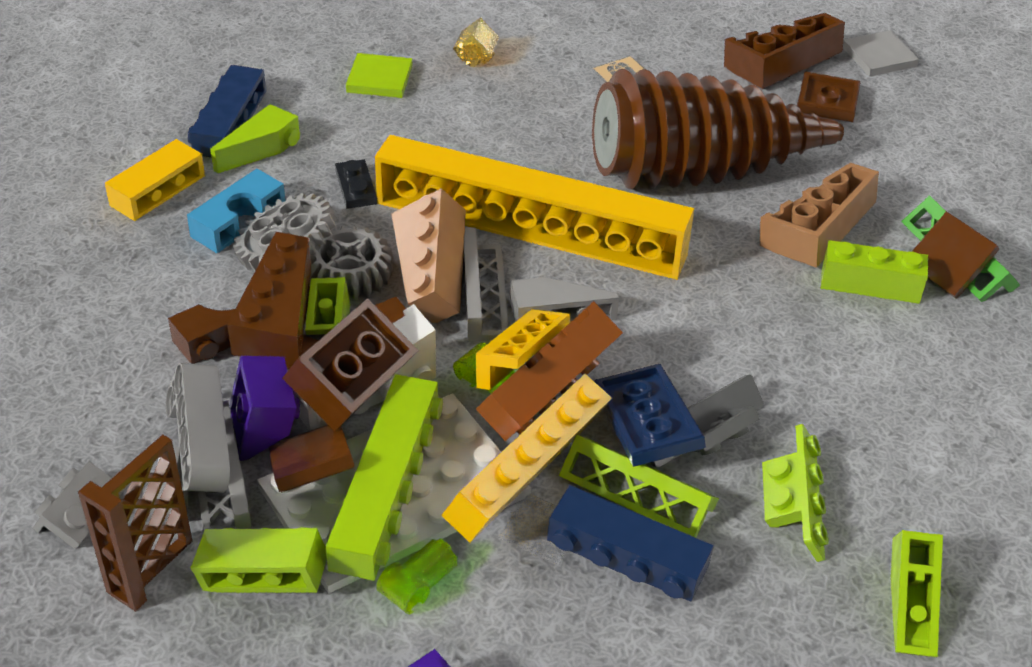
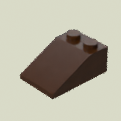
M367 298L301 355L282 379L336 431L419 350Z

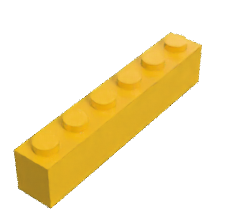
M584 374L459 491L441 516L470 543L575 439L576 435H579L598 416L612 398L589 376Z

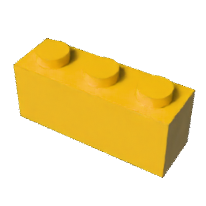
M175 139L105 182L109 206L133 221L138 220L205 176L202 153Z

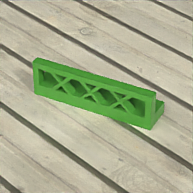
M929 195L901 222L921 241L925 237L924 235L930 231L946 211ZM928 212L932 217L931 227L917 229L913 224ZM993 257L980 273H990L994 279L981 291L975 287L976 278L967 288L983 302L1002 286L1010 293L1018 288L1020 284Z

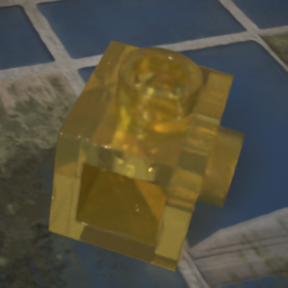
M480 17L461 31L453 50L470 67H475L479 63L486 64L495 54L493 50L499 36Z

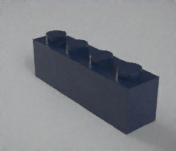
M230 65L225 75L220 77L216 90L211 92L205 108L200 110L197 121L188 130V143L191 144L193 149L202 153L203 157L212 158L210 149L252 118L266 93L264 69Z
M571 485L568 486L549 518L547 542L554 544L561 550L570 551L587 558L598 566L607 567L624 574L635 582H644L661 589L669 597L683 598L692 602L709 567L714 548L712 544Z

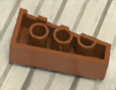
M593 301L489 395L476 410L504 441H507L516 432L520 435L535 421L533 416L536 413L542 414L557 400L555 396L559 392L563 395L577 381L575 377L578 374L588 375L600 363L596 358L623 332Z

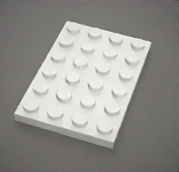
M453 393L443 397L440 419H434L432 422V441L429 447H423V464L420 474H413L411 480L413 482V490L408 505L402 504L400 510L402 511V521L397 535L392 534L390 537L391 551L387 565L457 532L441 515L459 491L501 453ZM373 429L346 440L355 465L353 469L282 493L278 491L274 473L257 479L258 488L285 528H317L326 546ZM528 485L507 507L531 496V487ZM326 561L320 582L328 594L361 578L329 572Z

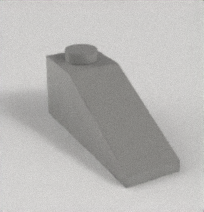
M546 277L511 280L510 303L515 322L531 309L570 314L571 322L593 301L612 321L617 320L619 296L616 292Z

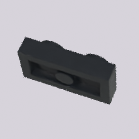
M365 159L335 163V171L346 209L377 205L376 192Z

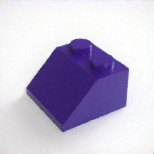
M240 356L229 403L240 461L252 458L290 435L293 420L299 418L300 400L298 397H294L293 389L282 379L288 371L284 357Z

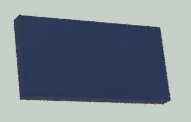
M661 364L647 366L594 381L612 398L603 409L633 467L706 448L705 436Z

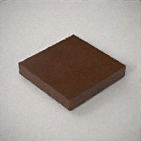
M804 72L797 106L803 113H814L821 117L853 122L861 81Z
M946 211L912 252L928 255L927 279L957 299L1000 249L997 244Z

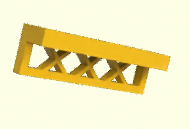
M531 309L476 353L477 388L491 390L514 369H519L570 323V314Z

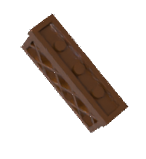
M163 434L103 487L90 481L78 491L106 593L135 612L147 602L144 587L193 542L172 439ZM160 457L154 472H150L154 462ZM145 482H149L142 499H138ZM163 482H166L160 499H156L163 485ZM130 484L124 499H120L119 493ZM169 508H172L166 523L163 524ZM137 509L131 525H128L133 510ZM151 509H155L148 525H145ZM177 533L178 539L170 545L174 534ZM161 534L154 550H151L157 535ZM140 535H143L137 551H135L136 543ZM146 560H149L146 568L142 571Z

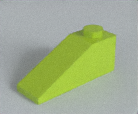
M269 104L210 149L213 171L221 173L281 154L290 146L296 145L300 139L298 116Z
M902 530L892 539L890 578L895 653L938 657L943 535Z

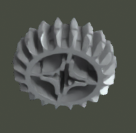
M341 226V229L338 231L330 229L333 234L324 238L326 244L317 245L315 247L317 252L315 254L310 253V282L313 278L345 277L348 295H352L356 301L359 294L363 293V295L370 298L372 290L380 292L382 285H388L394 269L393 252H391V247L387 244V239L380 238L379 232L370 233L368 228L357 230L356 226L352 229H345Z

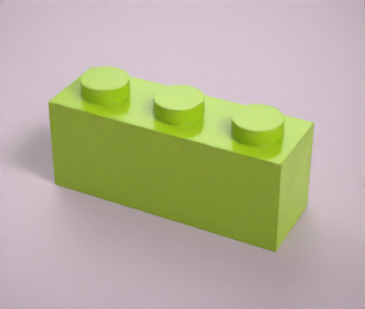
M828 240L822 265L820 289L920 304L928 278V255L912 251L906 252L878 246L872 247L845 241Z
M317 528L205 529L190 568L203 591L217 593H317L327 561L326 547Z

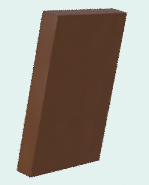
M329 425L278 441L269 447L274 479L278 491L281 493L355 467L341 426L334 431Z

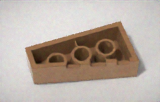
M849 163L824 178L821 186L809 187L804 190L802 197L794 202L788 200L781 204L780 211L775 214L768 212L761 216L760 246L776 254L817 268L824 260L828 240L840 242L876 203L879 171Z
M441 188L391 213L407 304L410 306L414 304L431 323H438L460 313L466 210Z

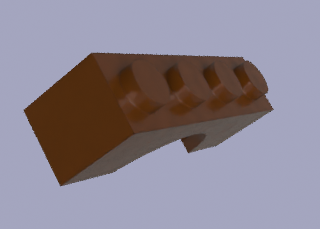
M309 294L307 298L306 309H308ZM198 304L169 317L168 322L173 343L191 364L213 358L217 353L231 347L227 324L235 309L214 310Z

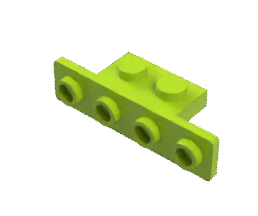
M799 424L795 426L797 452L762 462L765 521L769 527L776 528L802 521L804 543L815 560L820 562L825 560L824 545L829 544L828 533L822 522V515L826 514V506L819 489V485L824 483L821 468L817 463V457L821 456V448L817 437L810 435L804 424Z

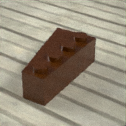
M822 13L795 20L793 26L781 24L772 26L771 32L760 35H758L757 31L746 33L745 39L736 41L734 36L726 38L724 67L735 75L764 89L843 52L845 22L827 13Z
M275 232L227 324L232 355L284 357L286 365L292 366L301 356L304 339V321L306 320L307 313L306 303L311 276L309 237Z

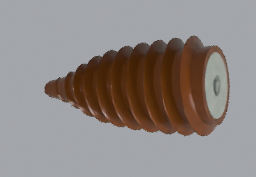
M620 69L612 75L609 82L603 83L596 97L592 122L593 152L599 172L603 176H621L625 187L629 190L637 185L640 175L643 176L646 185L650 189L657 187L662 175L665 176L670 187L675 188L681 183L685 173L693 186H698L703 181L706 172H708L713 182L718 184L726 176L728 168L735 179L739 180L745 176L750 164H752L755 172L760 174L765 171L770 159L775 158L776 162L781 165L786 161L789 154L798 152L802 155L808 149L833 145L841 141L844 136V127L836 120L818 117L814 113H803L795 104L785 106L783 100L777 94L768 93L764 95L761 89L755 85H748L743 88L733 79H727L720 83L717 78L710 75L704 76L699 80L692 73H684L677 78L670 71H662L655 77L654 74L646 69L639 70L634 76L628 70Z

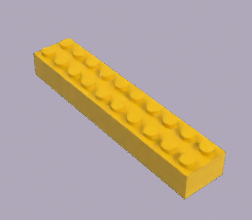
M389 135L375 155L377 204L401 209L421 199L423 196L442 188L466 210L465 226L676 280H678L688 256L694 208L395 135Z

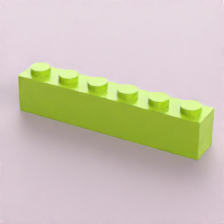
M398 374L394 375L325 546L329 572L375 581L380 565H387L391 551L390 537L392 534L397 535L402 521V511H400L402 504L408 505L413 490V482L411 481L413 474H420L423 464V447H429L432 441V422L434 419L439 420L442 413L443 398L438 397V382Z

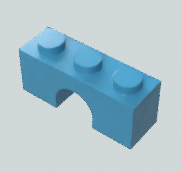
M256 168L187 214L190 237L215 253H219L235 242V237L240 236L238 232L240 229L239 216H255V212L263 213L266 205L275 206L278 199L282 202L286 201L284 183Z

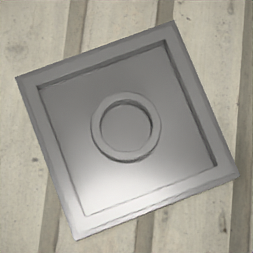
M891 30L844 39L843 49L869 77L914 68L918 65L919 59Z

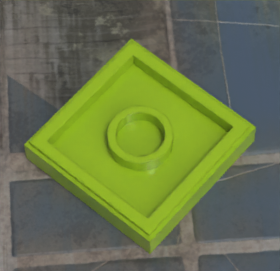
M357 53L346 82V93L403 98L413 66L412 58Z

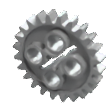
M301 193L296 199L289 195L285 202L278 199L275 206L266 205L263 213L255 212L256 218L254 220H246L247 227L238 230L240 236L234 238L236 244L233 248L242 266L244 265L247 270L253 269L254 272L275 232L309 237L310 253L315 254L317 252L315 247L317 245H325L324 238L332 236L333 233L330 229L336 227L334 222L336 216L328 200H324L321 195L315 197L314 193H311L305 197L304 193Z

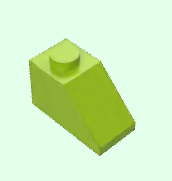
M345 277L313 278L310 282L305 332L306 335L327 334L350 314V300Z

